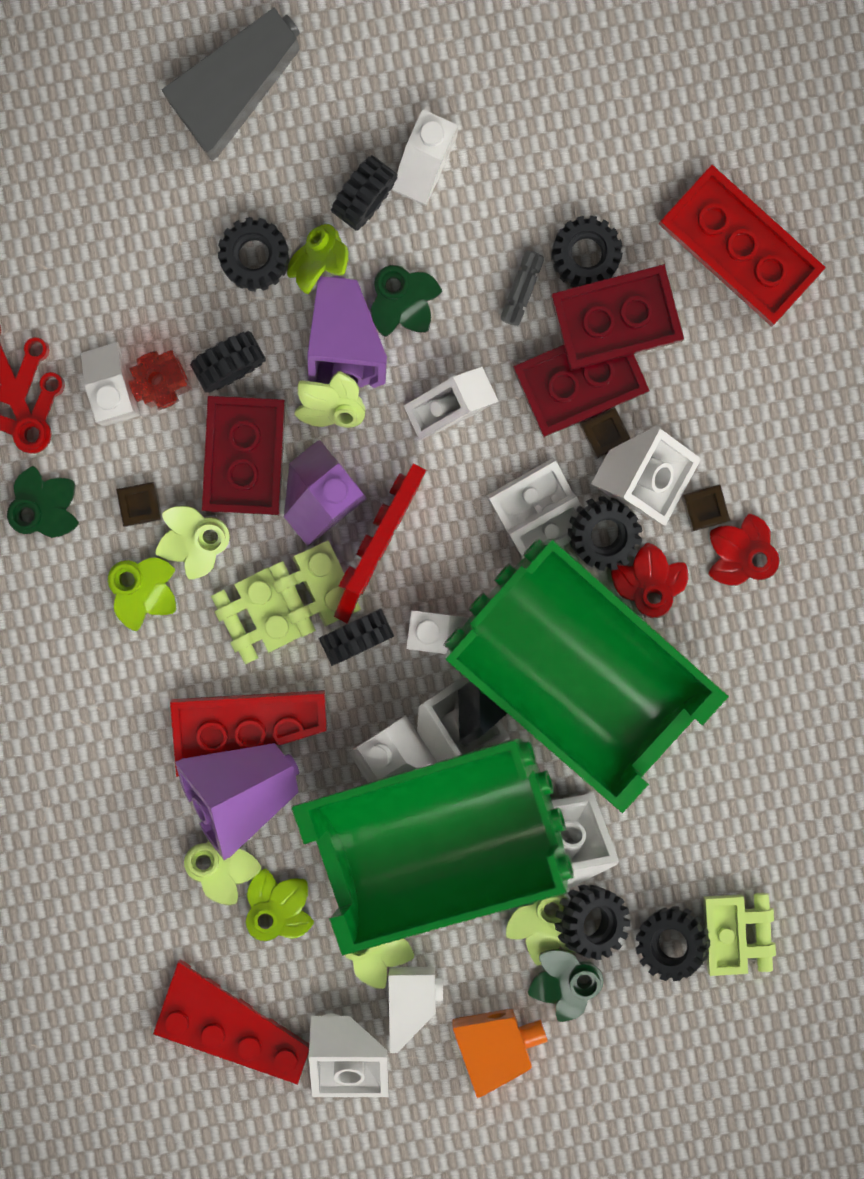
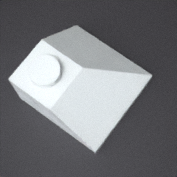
M653 427L610 449L591 484L627 507L666 526L701 458L662 429Z
M464 675L419 706L417 733L436 762L500 744L510 737L499 721L487 733L464 747L460 743L458 690L469 682Z
M406 715L348 752L368 783L437 763Z
M594 793L552 800L554 809L558 807L561 809L566 824V830L561 831L565 855H568L574 872V878L568 880V889L618 864V856Z
M333 1013L311 1016L309 1066L312 1097H389L387 1049L350 1016H340Z

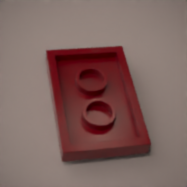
M665 264L552 293L550 296L570 371L668 346L684 340Z
M561 345L513 366V371L543 438L650 391L634 354L570 371L564 346Z
M208 396L202 496L203 512L280 516L285 400Z

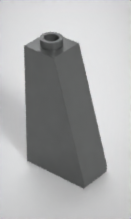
M275 7L161 89L169 104L211 161L221 154L300 51L296 38L300 35L297 26L287 14L281 17Z

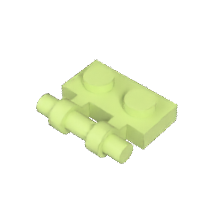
M329 540L292 557L298 569L293 574H289L283 561L269 567L276 580L273 582L276 592L282 593L291 612L287 614L291 624L297 625L302 637L316 631L310 617L317 613L324 626L339 620L334 617V614L344 593V589L339 587L344 572ZM304 582L313 603L304 606L295 587ZM358 602L353 613L361 610Z
M269 567L234 584L241 597L240 599L231 603L225 590L211 596L217 608L214 612L219 622H224L233 640L230 644L235 653L239 652L245 665L259 658L252 644L260 640L263 641L268 653L302 637L297 625L291 624L287 615L291 612L282 593L276 592L273 582L276 580ZM247 609L256 627L250 633H246L237 616V613Z
M755 893L754 908L745 909L744 896L742 894L704 896L705 927L707 926L709 931L706 939H710V947L707 949V952H709L707 957L708 974L710 976L748 974V958H757L759 972L773 971L772 957L776 956V944L771 941V922L774 921V909L770 908L769 893ZM755 923L756 942L747 944L746 924Z

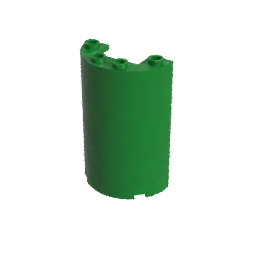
M538 538L525 551L524 558L515 567L509 563L500 571L494 579L498 585L488 596L483 592L470 605L468 610L472 613L471 617L462 629L458 627L444 643V646L448 648L445 660L623 814L649 785L643 775L694 719L703 726L729 696L555 541L548 539L543 542Z
M519 738L291 807L303 844L316 841L334 892L338 909L329 920L342 956L567 893L568 880L574 878V872L568 855H565L561 831L566 830V824L561 809L559 807L554 809L550 794L554 790L550 775L547 770L540 771L533 747L529 741L524 742Z

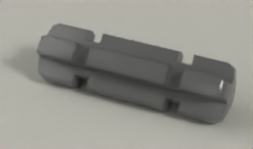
M526 251L520 265L522 269L517 272L507 299L509 303L505 304L501 314V320L507 324L518 326L524 314L522 309L528 304L537 280L536 273L540 272L544 262V257L536 252Z

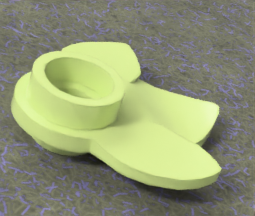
M341 371L336 372L331 378L330 384L302 380L298 382V396L303 405L299 406L294 414L302 422L316 427L336 424L345 428L355 427L363 422L366 409L362 399L358 396L359 386L347 374Z
M174 506L163 511L162 517L170 530L159 541L155 551L156 555L170 561L184 562L185 572L189 580L207 575L214 568L216 555L224 551L229 543L230 532L227 525L215 517L204 518L193 507ZM206 530H214L218 538L214 541H209L204 537V532Z
M209 840L207 843L193 846L187 852L184 859V867L187 874L193 880L201 882L206 897L223 905L236 904L238 901L236 884H242L251 880L261 871V865L256 858L241 849H238L231 857L223 860ZM202 857H207L211 860V865L206 870H201L197 867V862Z
M564 894L521 906L512 913L508 920L506 937L509 939L526 938L528 952L536 965H541L539 955L546 950L559 949L561 946L565 950L574 952L565 947V943L561 942L558 938L561 932L555 930V923H560L562 920L555 917L556 914L548 915L544 911L545 906L553 902L559 906L558 910L563 912L565 907L559 903L562 898L567 899Z
M404 938L344 956L353 961L355 975L362 982L374 988L384 989L387 983V967H394L411 961L414 958V952L408 941Z

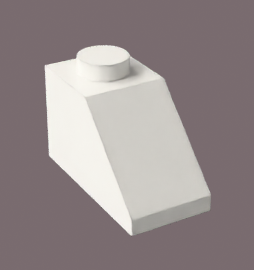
M422 109L406 144L397 171L398 178L391 190L426 206L457 139L458 125Z
M115 342L82 352L84 386L95 422L105 427L141 416L119 343Z
M479 367L451 377L404 405V408L419 440H422L474 416L499 401L483 367Z
M411 610L406 649L446 654L448 648L444 646L445 641L458 627L462 629L470 617Z
M389 967L390 1053H398L436 1014V1002L443 1001V978H435V967Z

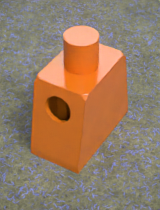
M513 1009L452 1019L453 1031L477 1098L483 1097L532 1068V1063L527 1049L548 1042L541 1019L519 1027Z

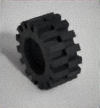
M374 155L367 157L359 165L357 171L351 174L349 181H346L343 185L342 191L338 193L337 199L332 204L331 212L355 231H358L361 226L363 227L368 219H371L376 209L378 210L382 205V201L387 198L388 192L393 188L394 182L398 178V174Z
M580 216L573 222L571 220L568 221L564 228L560 229L552 246L551 260L554 262L553 268L555 273L558 272L560 274V279L564 283L565 281L571 283L570 287L575 288L612 278L619 267L623 254L621 253L622 241L621 239L618 240V232L615 228L611 229L608 226L609 222L603 219L600 222L596 220L597 216H590L589 219H584V216ZM591 239L599 245L601 259L596 265L582 267L574 261L572 247L579 240Z
M252 217L245 218L246 221L242 223L237 220L233 223L234 227L232 229L227 227L223 232L225 235L224 239L219 241L220 252H218V259L221 263L220 266L229 280L233 281L237 287L241 289L244 287L254 292L260 288L262 291L267 290L269 285L279 283L280 276H284L287 272L286 266L287 263L289 264L290 257L285 238L273 223L269 224L265 219L253 220ZM253 240L264 243L269 251L267 262L257 269L245 267L239 259L242 246Z
M247 331L245 333L241 332L236 336L233 335L226 341H221L216 346L205 350V353L199 354L196 359L192 360L190 366L204 392L210 393L223 388L225 385L232 384L237 379L245 377L246 374L260 367L266 361V358L252 332Z
M605 496L598 497L599 501L595 502L591 498L586 501L588 506L583 508L580 505L576 509L579 513L576 518L571 516L569 520L573 525L572 529L568 528V536L571 538V541H569L570 546L588 566L592 568L595 566L601 571H605V567H608L611 571L618 569V563H621L623 566L629 563L627 560L629 554L635 557L638 553L634 547L636 544L641 545L642 538L638 535V533L642 532V526L637 522L639 519L636 514L617 499L611 497V500H608ZM603 520L614 521L618 526L616 540L607 547L594 545L591 538L594 526Z
M379 609L318 639L331 666H334L394 637V634L382 609Z
M592 884L590 886L580 885L578 886L579 891L572 889L568 892V895L571 897L570 900L562 898L559 904L565 907L563 912L556 910L555 917L562 920L560 923H555V930L561 932L558 938L561 942L565 943V947L586 958L602 960L601 955L608 958L613 955L610 948L618 951L622 947L618 942L619 938L621 937L626 940L628 937V933L623 931V927H630L631 920L623 916L630 914L629 909L622 905L625 901L611 891ZM599 908L602 915L600 926L592 935L586 936L584 933L585 918L592 909Z
M672 906L670 909L665 907L652 914L640 926L641 931L636 935L635 941H639L636 953L643 956L640 963L643 967L648 964L651 967L648 972L653 976L656 973L661 974L660 980L667 981L669 978H673V982L680 981L683 977L688 978L703 965L702 963L709 954L707 949L710 947V939H706V935L709 933L707 926L702 928L700 925L702 919L699 916L692 917L690 915L692 911L687 908L683 911L679 910L680 906ZM668 929L677 930L685 937L687 949L683 956L673 958L661 950L659 938L663 931Z

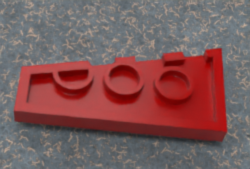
M413 463L406 476L402 473L398 474L389 492L395 496L391 505L388 506L383 503L373 521V524L378 526L377 531L373 537L368 534L365 535L356 552V555L361 557L358 566L354 568L349 565L340 581L339 587L344 589V593L334 614L335 618L345 623H348L360 595H363L377 567L378 561H381L394 535V531L397 530L427 471L426 469Z
M325 690L172 699L170 702L175 762L183 758L273 743L283 745L326 732L328 728ZM175 763L176 777H178L179 775Z
M180 959L153 1035L298 1085L309 1054V1043L273 1019L266 1018L254 1010L252 1005L241 998L237 999L222 989L221 985L209 977L205 978Z

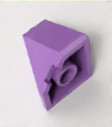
M320 276L318 279L307 354L308 381L330 384L334 374L341 371L354 379L359 388L368 384L376 388L386 383L387 355L357 280L346 279L342 276Z
M317 440L289 463L284 518L307 546H310L367 500L363 492L320 440Z
M275 743L183 758L175 762L182 789L188 801L193 802L194 808L202 821L199 824L206 838L223 860L231 857L299 792L296 776L299 775L298 766L290 754L284 755Z

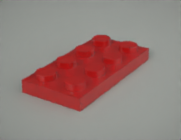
M711 165L659 222V225L771 327L775 325L826 268L714 165Z

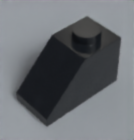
M471 681L458 690L459 741L465 747L487 733L507 713Z

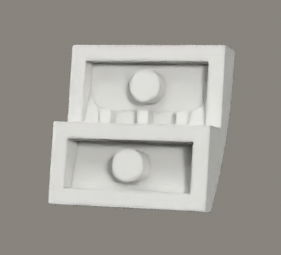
M554 458L487 495L522 559L524 558L525 551L538 538L543 542L552 539L560 547L571 541V538L568 536V528L572 529L573 525L569 520L571 516L575 518L578 516L579 513L576 509L581 504L577 496L572 492Z

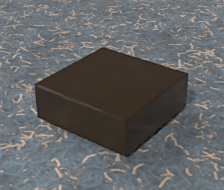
M615 407L580 424L596 459L606 455L610 449L631 439Z
M155 482L116 489L123 527L163 520Z
M720 484L682 495L691 532L730 521Z

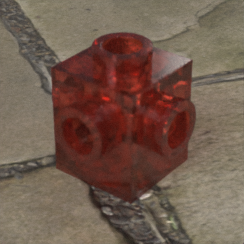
M172 349L160 355L157 351L147 353L136 359L138 365L129 368L133 379L129 380L128 384L136 401L140 402L143 400L145 405L150 408L157 406L158 410L168 408L179 402L177 396L192 390L179 357ZM161 376V381L154 385L155 379Z

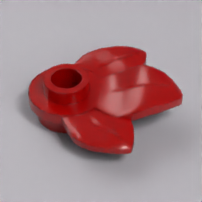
M749 513L743 520L741 529L735 526L724 525L710 531L712 546L721 557L708 572V575L715 581L729 586H738L749 578L766 580L777 572L780 564L779 554L770 544L771 531L769 526L760 517ZM764 554L767 557V563L763 567L754 566L753 558L755 555Z
M646 543L641 547L634 559L633 566L617 565L618 569L611 572L612 582L617 593L624 599L634 601L637 610L648 618H660L666 615L672 607L673 598L685 590L689 580L686 563L677 562L668 565L662 550L651 543ZM653 592L660 595L661 601L657 604L650 603L647 600V595Z

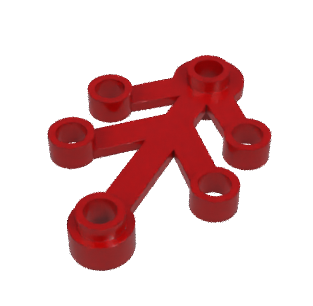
M33 337L26 341L24 345L25 356L16 377L0 344V402L10 405L16 417V420L0 415V430L11 434L15 445L21 451L29 454L40 453L50 444L52 432L46 420L55 396H59L65 389L64 379L54 372L44 374L39 382L41 393L31 413L25 399L39 363L44 361L50 352L48 344L38 337ZM35 343H41L43 346V351L39 356L31 354V347ZM50 378H56L59 383L54 391H48L46 388V383ZM31 428H36L39 431V437L34 442H30L27 439V432Z

